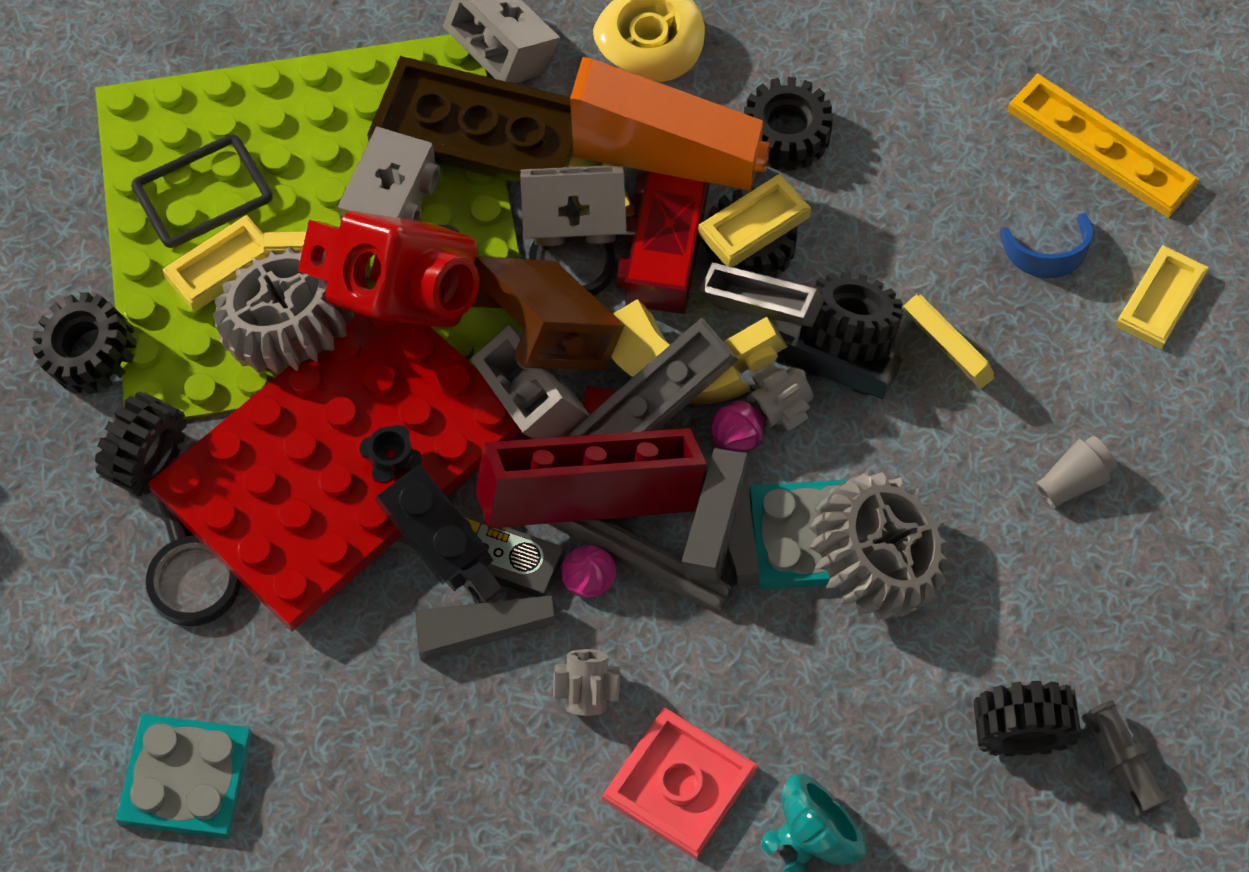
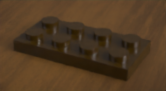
M400 56L367 133L368 142L376 126L433 143L435 162L517 183H521L520 176L523 169L569 167L573 156L570 97Z

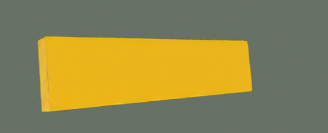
M1038 73L1008 104L1007 112L1167 218L1177 210L1199 183V178Z

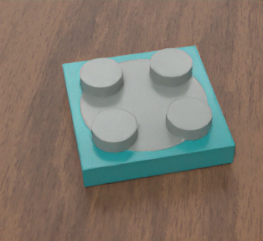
M849 479L750 485L751 515L759 568L758 590L827 586L830 580L827 571L815 569L822 558L821 554L809 548L814 539L818 537L809 527L814 522V519L818 517L815 509L819 506L820 502L830 494L831 489L841 482L845 483Z
M140 714L115 819L118 825L229 839L252 737L250 727Z

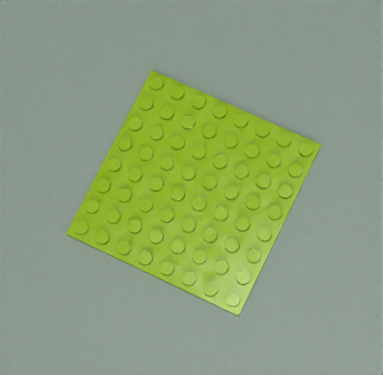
M450 34L95 87L115 308L132 325L135 332L131 335L136 339V348H128L134 355L132 363L122 362L120 365L126 371L122 376L124 408L125 400L129 396L135 397L137 392H146L183 411L185 414L183 419L185 420L231 413L279 375H276L269 368L257 373L249 365L242 367L229 350L227 351L219 339L220 334L215 327V319L213 317L217 309L215 299L193 313L165 279L162 269L245 215L253 221L263 234L268 232H306L309 220L321 221L340 227L341 222L337 206L369 143L367 133L399 57L404 56L487 77L486 69ZM230 134L237 135L272 191V200L256 210L177 247H166L160 240L131 187L132 181L142 174ZM232 144L142 185L171 238L262 196ZM436 162V165L440 166L439 182L434 193L431 195L426 193L421 204L422 213L420 221L435 225H450L457 228L462 234L472 237L477 244L476 256L520 259L506 180ZM370 276L365 277L369 289H373L377 283L370 281ZM470 307L468 312L462 315L460 322L455 327L430 326L472 365L474 363L471 358L509 324L521 333L524 331V328L504 308ZM290 365L285 366L282 369V371H284Z

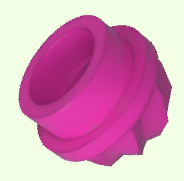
M733 401L728 406L721 407L713 417L711 433L714 444L719 449L735 452L753 450L762 440L764 419L760 412L752 405L743 401Z
M593 545L578 547L571 551L563 562V582L577 596L584 598L600 596L607 592L615 581V562L611 555L600 547Z

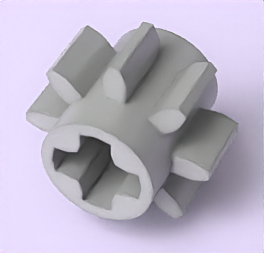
M771 364L752 377L756 385L751 387L753 392L748 395L747 400L750 405L760 412L766 428L782 424L786 431L789 432L808 419L805 411L810 408L807 403L813 400V393L807 380L797 369L790 367L785 370L782 367L778 370L774 364Z
M590 649L571 651L567 654V665H555L553 698H566V711L575 715L594 716L603 714L607 711V700H619L621 668L619 666L608 667L609 656L605 652Z

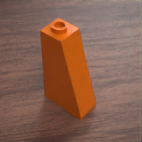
M582 57L570 97L573 157L749 191L752 189L756 171L765 173L770 143L762 141L763 120L601 61Z

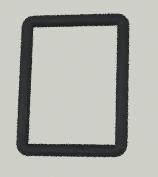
M233 134L220 138L136 177L131 184L133 192L160 240L168 248L177 247L268 204L273 197L272 191L243 142L237 135ZM232 144L262 196L171 238L142 185Z

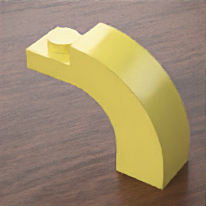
M638 299L613 313L625 326L611 358L632 378L670 345L664 338L652 313ZM767 317L724 341L739 360L689 404L703 405L724 402L751 391L742 373L748 369L750 371H758L769 366L777 359V353L787 348L778 329Z

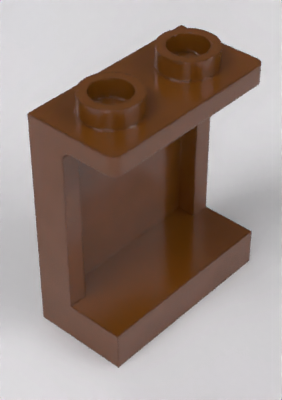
M476 256L474 264L478 269L480 280L479 290L471 307L504 308L524 328L513 355L524 368L606 370L625 325L556 261Z

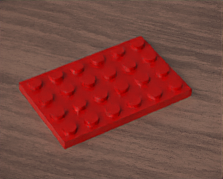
M354 312V320L346 326L347 336L334 338V351L322 350L317 354V362L307 359L300 363L298 371L292 366H288L147 483L151 493L291 632L402 536L375 499L378 494L409 471L406 470L395 475L390 483L381 484L376 482L372 478V465L368 459L360 455L359 446L365 438L370 437L376 430L393 425L406 427L410 433L409 439L412 448L418 450L422 455L421 466L447 497L479 469L483 443L511 441L521 432L479 370L428 325L376 320ZM388 451L386 453V456L388 458H392L396 455L394 451Z

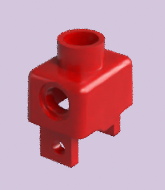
M358 211L345 213L340 227L321 221L309 220L298 272L327 281L325 298L331 305L376 320L447 328L455 327L460 322L462 315L467 313L473 305L479 290L480 280L478 269L474 264L477 244L472 237L428 222ZM325 251V260H324V262H323V261H322V255H323V252ZM375 255L369 280L377 284L373 289H369L365 280V267L368 260Z

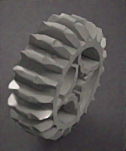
M288 247L283 254H276L270 251L269 256L260 261L253 257L250 267L247 269H236V280L222 283L224 294L215 298L217 306L216 312L213 314L215 327L220 334L219 339L227 351L229 350L242 367L249 365L257 373L269 368L276 375L287 365L292 366L298 371L300 363L307 359L317 362V354L322 350L334 351V338L347 336L346 326L354 320L353 312L331 305L326 301L325 290L327 281L298 272L302 251L296 253L292 247ZM325 252L322 255L323 262L325 260Z
M883 472L870 476L864 473L852 477L845 483L841 482L830 490V494L815 509L818 517L814 519V522L809 527L818 536L809 548L821 554L822 558L815 569L826 570L830 577L826 588L838 587L842 591L841 604L856 602L859 615L871 614L873 612L878 620L892 616L895 618L907 616L916 609H920L931 602V598L936 596L935 592L939 591L946 582L943 573L951 565L950 561L943 555L951 543L942 539L939 535L945 523L933 520L930 511L934 504L923 505L918 500L919 488L905 491L901 477L888 480Z

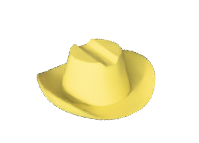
M613 0L598 17L593 28V36L600 52L618 68L656 82H666L682 76L697 62L704 44L705 25L702 13L693 0Z

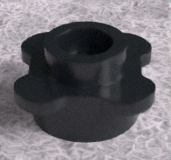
M402 425L383 427L361 442L359 446L360 455L368 459L372 465V478L376 482L381 484L390 483L395 475L406 470L410 471L419 463L420 465L422 464V455L418 450L412 448L409 439L410 433L406 427ZM388 451H394L396 455L392 458H388L386 456V453Z

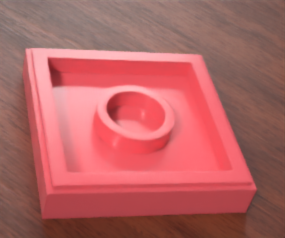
M663 707L602 795V801L697 861L757 772L758 765Z

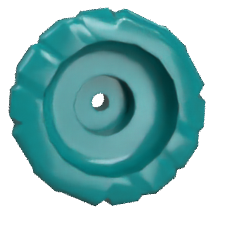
M804 773L792 774L786 780L781 795L786 824L781 826L779 830L771 829L763 835L761 839L762 849L770 855L771 853L774 854L782 845H791L798 852L784 865V872H805L807 870L806 862H809L813 857L820 858L834 865L857 863L864 858L866 846L862 834L853 819L849 817L848 811L818 781Z

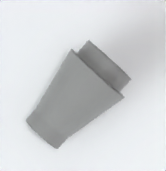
M1091 436L1085 441L1077 439L1052 469L1035 483L1037 491L1048 499V504L1053 509H1056L1066 501L1111 482L1110 475L1118 470V465L1109 449L1097 437Z

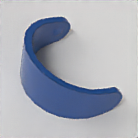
M1086 213L1078 214L1077 222L1082 234L1083 243L1071 251L1060 254H1042L1024 248L1015 241L1008 227L1000 229V237L1008 258L1023 272L1035 277L1058 278L1073 272L1084 262L1093 237V227Z

